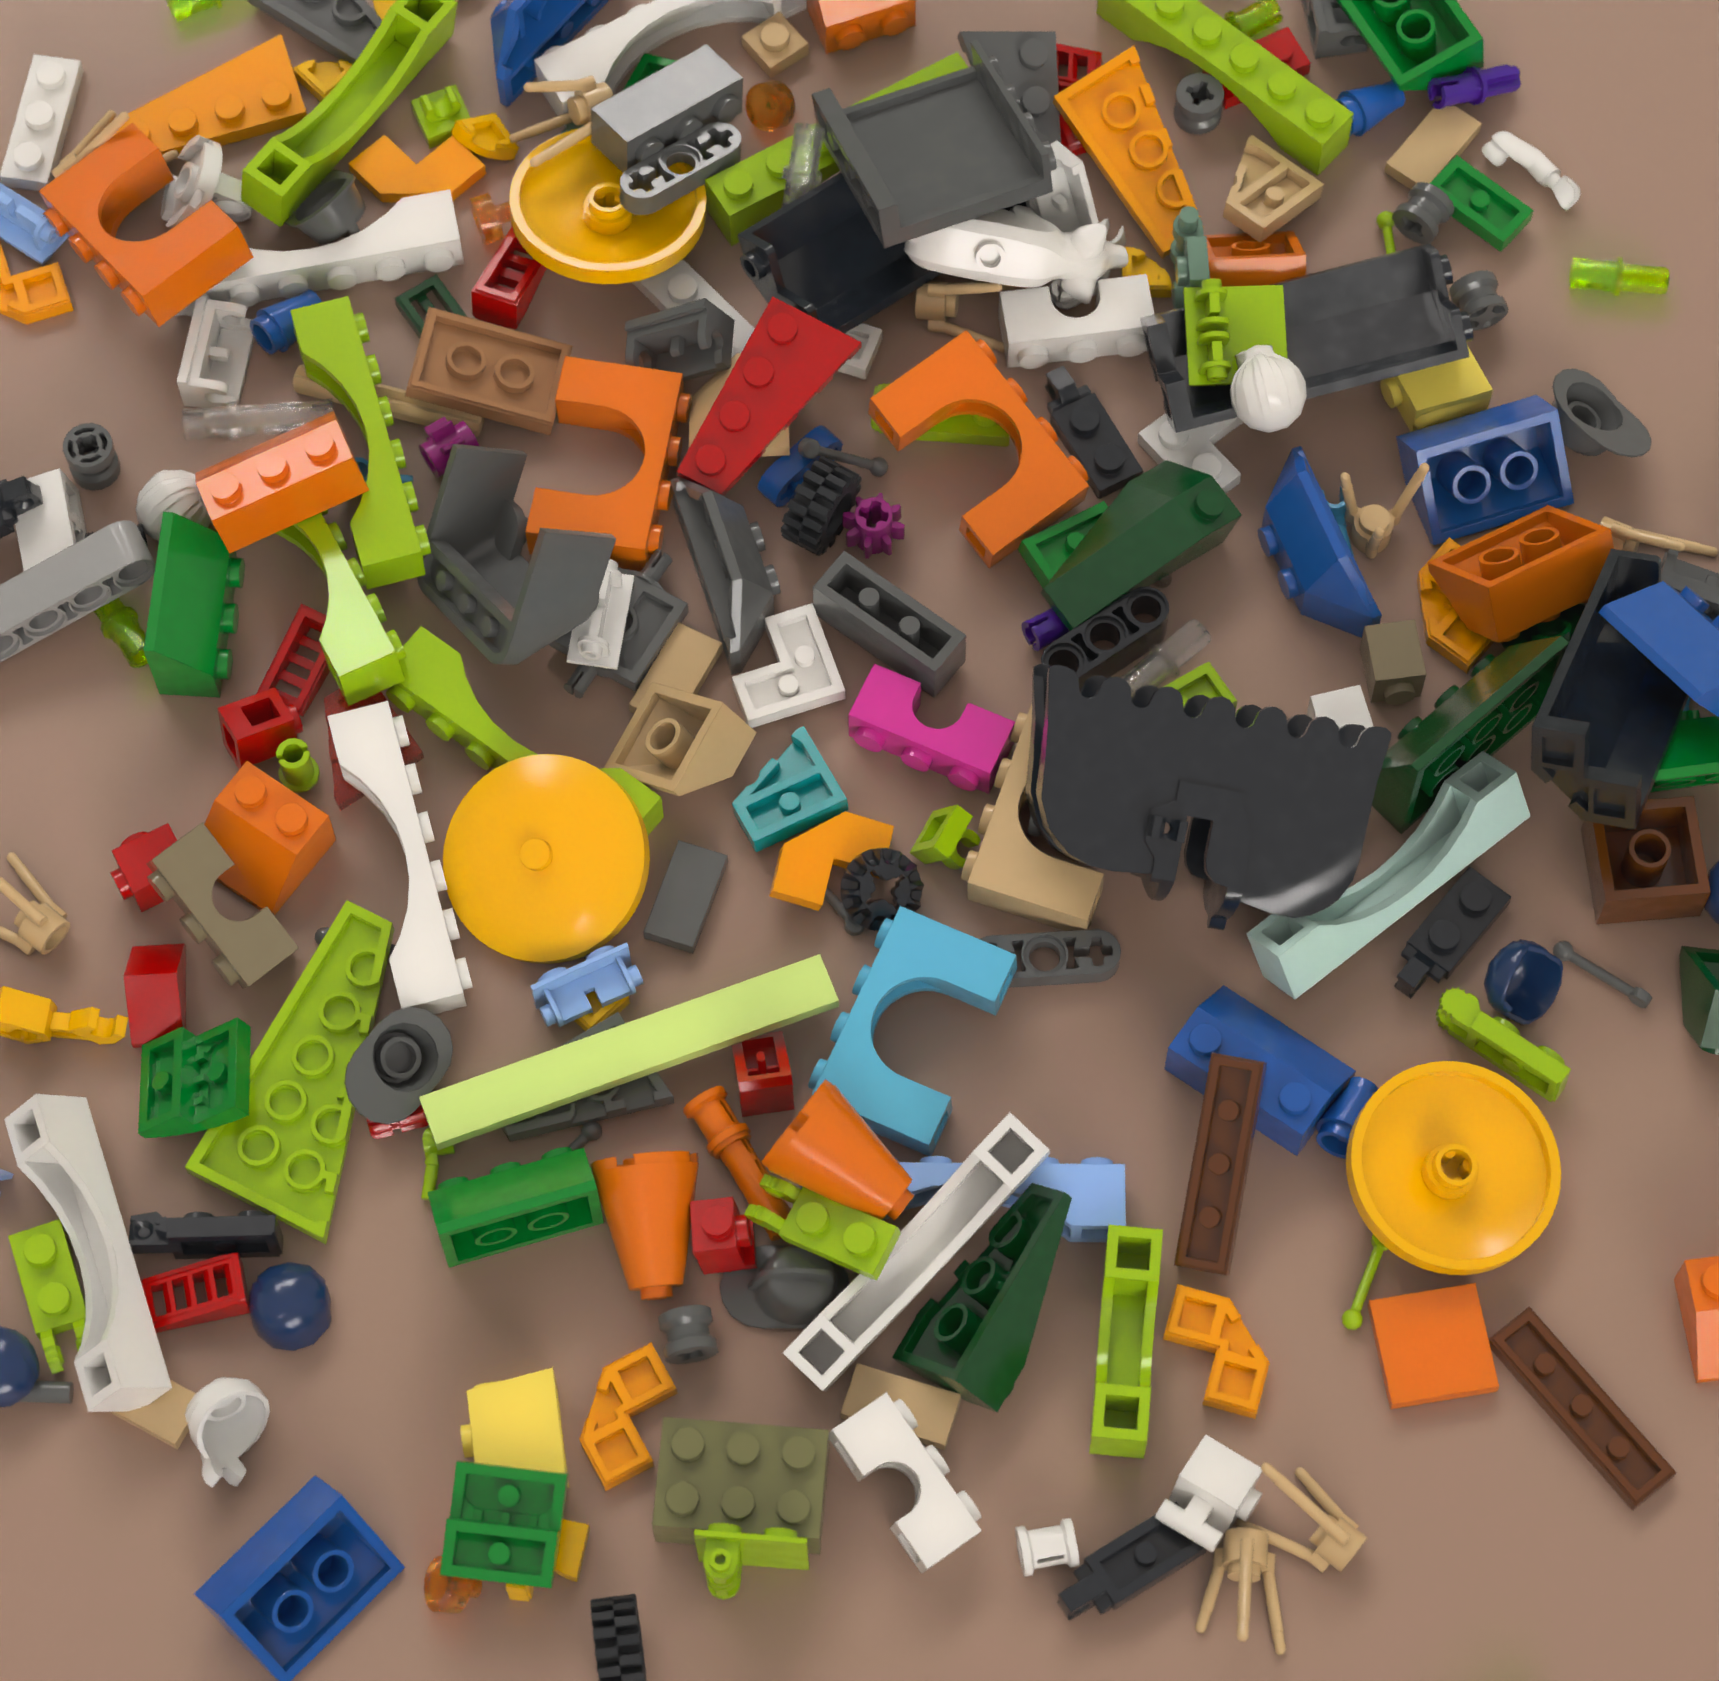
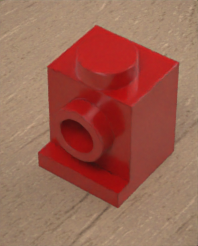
M275 687L217 708L223 744L239 770L246 761L254 765L276 757L277 748L283 741L297 738V734L303 732L301 718L293 703L285 705Z
M733 1196L690 1201L693 1254L703 1274L756 1269L754 1222L740 1213Z

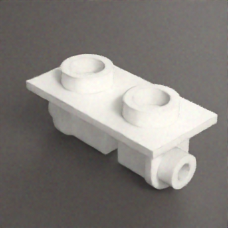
M609 560L599 591V602L596 610L592 612L587 621L572 629L567 663L618 669L634 575L621 574L617 570L618 563L614 560Z

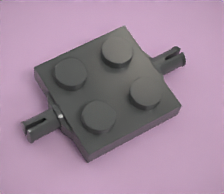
M661 550L653 551L654 553L641 572L618 567L617 570L621 574L634 575L618 669L578 664L568 682L564 684V689L569 694L573 695L575 693V697L581 699L596 675L611 678L635 692L638 690L662 647L678 623H682L689 613L688 603L667 593L658 583L668 566L672 563V558L665 552L662 555ZM572 630L550 643L549 646L568 655Z

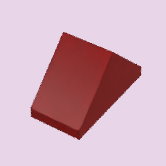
M182 943L132 946L123 977L131 1044L133 1048H140L143 1044L180 1027L186 1029V945Z
M783 1031L764 1033L731 1045L742 1117L795 1110L793 1080Z

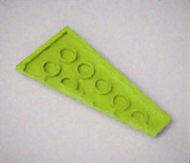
M346 900L250 1058L249 1116L207 1129L185 1166L188 1174L268 1215H276L277 1220L324 1244L327 1243L355 1114V1108L348 1099L344 1084L346 1066L353 1053L373 1030L395 930L392 922Z

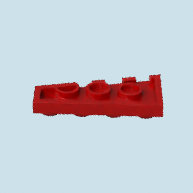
M772 296L678 467L677 475L725 496L766 452V448L782 430H786L798 417V413L806 404L825 388L842 365L860 350L862 342Z

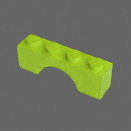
M1108 1225L1089 1454L1144 1459L1148 1438L1153 1338L1163 1229Z

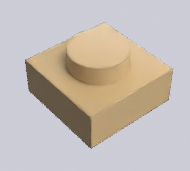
M780 11L741 36L744 50L770 79L809 54V43Z

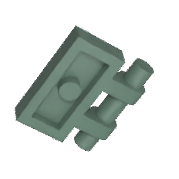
M1191 206L1182 208L1173 223L1172 234L1174 240L1171 243L1170 259L1174 264L1176 282L1172 284L1173 309L1184 307L1183 288L1202 287L1201 281L1210 279L1207 240L1203 232V223L1199 218L1198 210Z

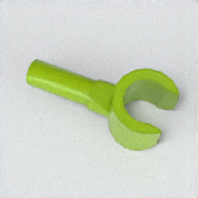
M430 1127L424 1131L422 1138L426 1167L421 1199L429 1201L427 1192L436 1190L439 1170L438 1156L455 1154V1144L440 1150L437 1149Z

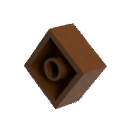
M1694 796L1647 799L1636 829L1583 821L1581 833L1596 925L1697 917L1701 915L1711 891Z

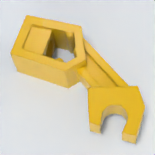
M6 986L0 988V1036L25 1044L51 1041V1037L87 1040L99 1045L115 1044L125 1037L128 1017L117 1014L114 1018H103L99 1016L100 1009L94 1007L73 1010L71 1013L57 1012L58 1006L49 998Z

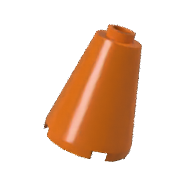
M827 1079L822 1082L760 1162L769 1169L768 1171L834 1202L862 1211L881 1220L888 1215L895 1221L914 1197V1194L907 1189L913 1179L837 1086Z
M690 1151L645 1152L633 1154V1158L624 1159L623 1165H617L616 1156L596 1160L591 1163V1170L597 1186L599 1199L629 1291H640L641 1300L643 1301L672 1298L673 1288L683 1286L691 1229L690 1201L695 1199L699 1168L698 1153L690 1154Z

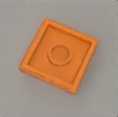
M1475 1283L1369 1300L1367 1307L1390 1409L1498 1391V1378Z

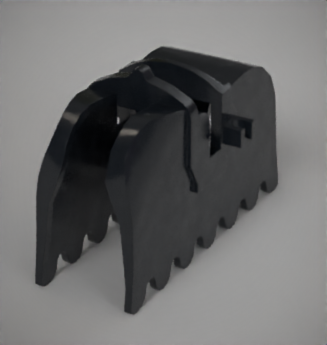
M1038 664L1033 666L1032 724L1025 794L1032 822L1052 848L1071 859L1109 871L1130 872L1132 875L1140 877L1144 889L1151 900L1161 901L1169 894L1175 882L1182 843H1185V866L1192 875L1205 880L1203 899L1208 915L1207 928L1224 930L1227 920L1233 916L1240 902L1276 915L1292 918L1310 916L1328 908L1339 900L1354 879L1361 857L1377 781L1392 733L1387 728L1378 726L1365 728L1363 725L1345 724L1339 728L1334 720L1325 716L1312 719L1305 714H1298L1287 720L1286 715L1279 708L1264 707L1261 709L1253 704L1242 706L1235 714L1234 705L1229 699L1224 697L1209 698L1205 695H1193L1183 705L1182 695L1177 689L1172 687L1157 688L1153 685H1144L1136 690L1132 698L1130 685L1120 677L1091 676L1085 680L1081 691H1079V678L1074 670L1061 665ZM1187 816H1190L1191 818H1190V823H1189V828H1188V833H1187V827H1188ZM1167 822L1170 826V830L1168 831V833L1164 834L1165 824Z

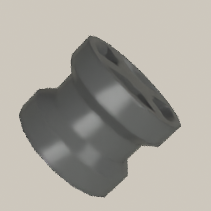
M1205 73L1189 74L1179 82L1176 90L1173 115L1175 122L1182 130L1190 134L1200 135L1209 133L1217 127L1221 120L1224 99L1222 84L1215 77ZM1199 98L1198 102L1193 103V99Z
M1417 182L1408 193V202L1402 203L1396 208L1392 219L1394 225L1405 237L1419 244H1428L1433 242L1438 235L1439 224L1447 222L1454 214L1455 208L1451 199L1440 188L1430 183Z
M1488 270L1467 274L1454 282L1449 288L1452 302L1460 307V312L1466 311L1468 313L1473 331L1485 329L1498 323L1507 315L1509 310L1504 297L1499 296L1496 292L1498 281L1494 273Z
M687 1305L668 1310L658 1317L660 1331L667 1335L668 1343L663 1348L666 1362L670 1364L695 1363L709 1359L718 1353L717 1340L709 1332V1326L713 1322L710 1307L706 1305Z

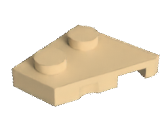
M1252 135L1247 139L1244 154L1236 171L1222 217L1258 242H1261L1321 198L1324 183Z

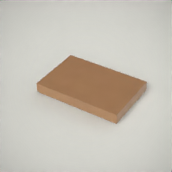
M429 307L405 396L550 435L557 411L555 398L565 356L570 357L573 346Z

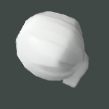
M1255 345L1235 355L1238 370L1233 377L1230 395L1231 404L1237 417L1248 427L1267 433L1288 428L1301 415L1307 397L1306 381L1299 368L1289 359L1275 354L1273 346Z
M162 470L151 477L138 494L136 514L138 522L142 524L143 531L159 542L163 512H174L208 528L211 519L197 488L195 474L184 470Z
M230 1377L215 1379L197 1392L186 1407L185 1418L190 1430V1436L201 1455L203 1464L202 1476L205 1483L212 1488L222 1477L230 1485L236 1487L239 1485L247 1471L239 1457L247 1452L259 1439L267 1424L270 1413L268 1399L259 1387L247 1379Z

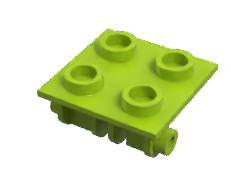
M1213 278L1201 281L1202 287L1183 288L1189 386L1231 385L1233 377L1238 370L1235 355L1255 345L1273 346L1275 354L1287 358L1283 285L1222 286L1220 279Z
M713 1523L708 1525V1530L695 1529L694 1531L699 1562H704L708 1589L718 1599H729L737 1594L741 1584L742 1565L809 1570L807 1538L797 1537L798 1533L795 1530L772 1527L764 1529V1535L741 1533L742 1528L737 1525Z

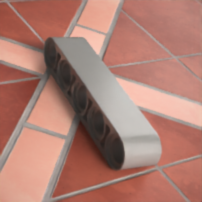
M123 520L107 525L0 584V662L135 589L154 575L156 564L134 522Z

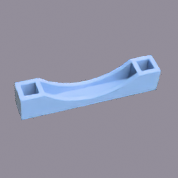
M927 1156L921 1158L920 1162H899L913 1179L907 1189L914 1194V1197L904 1210L926 1205L962 1163H952L950 1158L944 1156ZM1047 1157L1002 1205L1003 1207L1010 1208L1031 1183L1065 1192L1072 1199L1061 1236L1069 1242H1106L1108 1225L1126 1226L1125 1164H1113L1111 1159L1103 1157L1086 1158L1081 1161V1164H1059L1058 1159ZM886 1215L882 1220L884 1221L890 1217Z

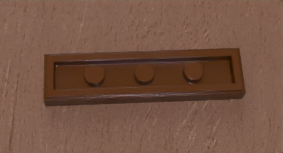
M1211 1053L1174 1266L1225 1276L1230 1275L1267 1062Z
M1530 1307L1526 1308L1488 1339L1492 1352L1632 1511L1675 1476L1677 1472Z

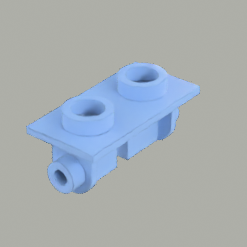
M0 182V239L39 264L44 265L69 235L66 233L59 237L55 228L43 216L45 210Z
M626 942L615 948L612 945L600 947L591 952L586 957V961L568 969L558 967L549 970L538 979L537 983L530 985L534 1005L536 1009L540 1010L546 1026L549 1027L557 1023L558 1027H562L593 1012L586 996L587 994L595 991L602 1007H605L636 993L635 987L644 984L637 966L631 963L629 946Z

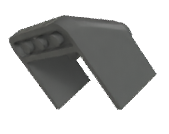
M453 444L427 529L431 554L423 556L426 575L417 577L421 591L491 663L517 665L589 619L592 612L598 606L599 591L616 538L612 534L540 528L530 563H528L520 555L523 545L527 542L525 531L528 519L525 517L520 506L513 501L527 454L521 450Z

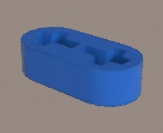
M824 425L817 426L790 448V455L781 456L762 475L757 488L776 507L784 506L790 499L794 498L798 483L802 484L803 475L807 470L811 471L812 464L816 460L819 461L820 456L808 459L799 454L798 445L802 439L812 438L817 440L822 447L837 451L842 450V441Z

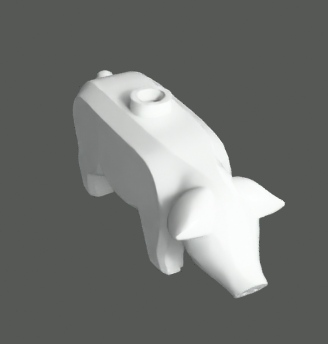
M1015 205L1009 211L1001 209L905 242L904 251L917 265L931 271L953 276L1029 288L1040 287L1054 279H1061L1062 289L1084 304L1090 303L1096 281L1105 272L1111 269H1122L1129 261L1128 253L1124 246L1106 241L1107 227L1104 224H1090L1079 227L1074 232H1061L1054 224L1037 216L1032 208Z

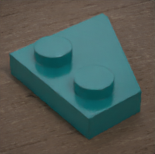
M804 726L796 729L791 735L792 744L778 760L771 758L760 770L758 779L753 784L746 786L732 802L734 815L755 852L761 851L849 810L845 794Z

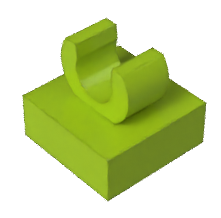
M456 84L411 100L412 111L429 149L441 145L453 135L451 131L456 120L471 118Z
M958 804L934 810L909 853L924 864L942 861L950 869L957 870L963 868L966 859L962 858L957 852L958 842L960 841L964 846L970 848L978 846L981 841L976 832L966 829L973 816Z

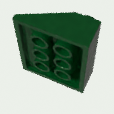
M1562 636L1510 645L1497 657L1489 654L1483 658L1471 672L1470 676L1472 679L1460 689L1456 685L1448 688L1434 704L1435 710L1424 720L1419 716L1413 718L1400 731L1397 736L1399 741L1387 750L1377 781L1372 807L1400 834L1405 832L1428 812L1444 780L1482 751L1493 756L1535 720L1569 642Z

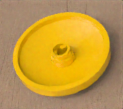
M578 129L561 133L540 144L519 165L513 177L509 194L510 219L514 233L522 247L537 262L567 278L595 284H622L656 276L685 258L694 248L703 232L707 204L705 184L652 214L636 215L630 213L620 203V177L623 172L591 143V134L539 166L532 167L530 165L531 158ZM675 163L668 167L670 171L676 174H686L694 169L686 163Z
M556 754L521 757L495 768L480 779L458 805L449 824L443 849V873L448 889L447 893L456 914L465 927L479 941L500 954L520 961L537 964L562 963L584 957L614 938L628 923L641 901L647 883L650 864V850L646 827L638 807L626 790L615 779L597 767L573 757Z
M1439 1061L1417 1065L1402 1071L1385 1082L1369 1098L1354 1121L1349 1135L1346 1152V1174L1350 1193L1359 1215L1373 1235L1386 1248L1408 1263L1422 1269L1447 1275H1471L1503 1266L1515 1259L1535 1242L1547 1227L1555 1211L1561 1187V1162L1552 1130L1542 1112L1530 1097L1510 1080L1484 1067L1458 1061Z

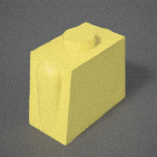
M1469 347L1470 357L1381 380V392L1390 408L1397 407L1410 432L1488 409L1493 389Z
M553 1367L507 1380L481 1383L467 1390L470 1424L460 1426L465 1458L474 1457V1462L568 1473L558 1389Z

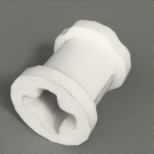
M1071 1518L1062 1519L1060 1525L1028 1531L1024 1526L1015 1527L1018 1555L1024 1577L1033 1575L1034 1569L1068 1564L1070 1568L1079 1566L1078 1547Z

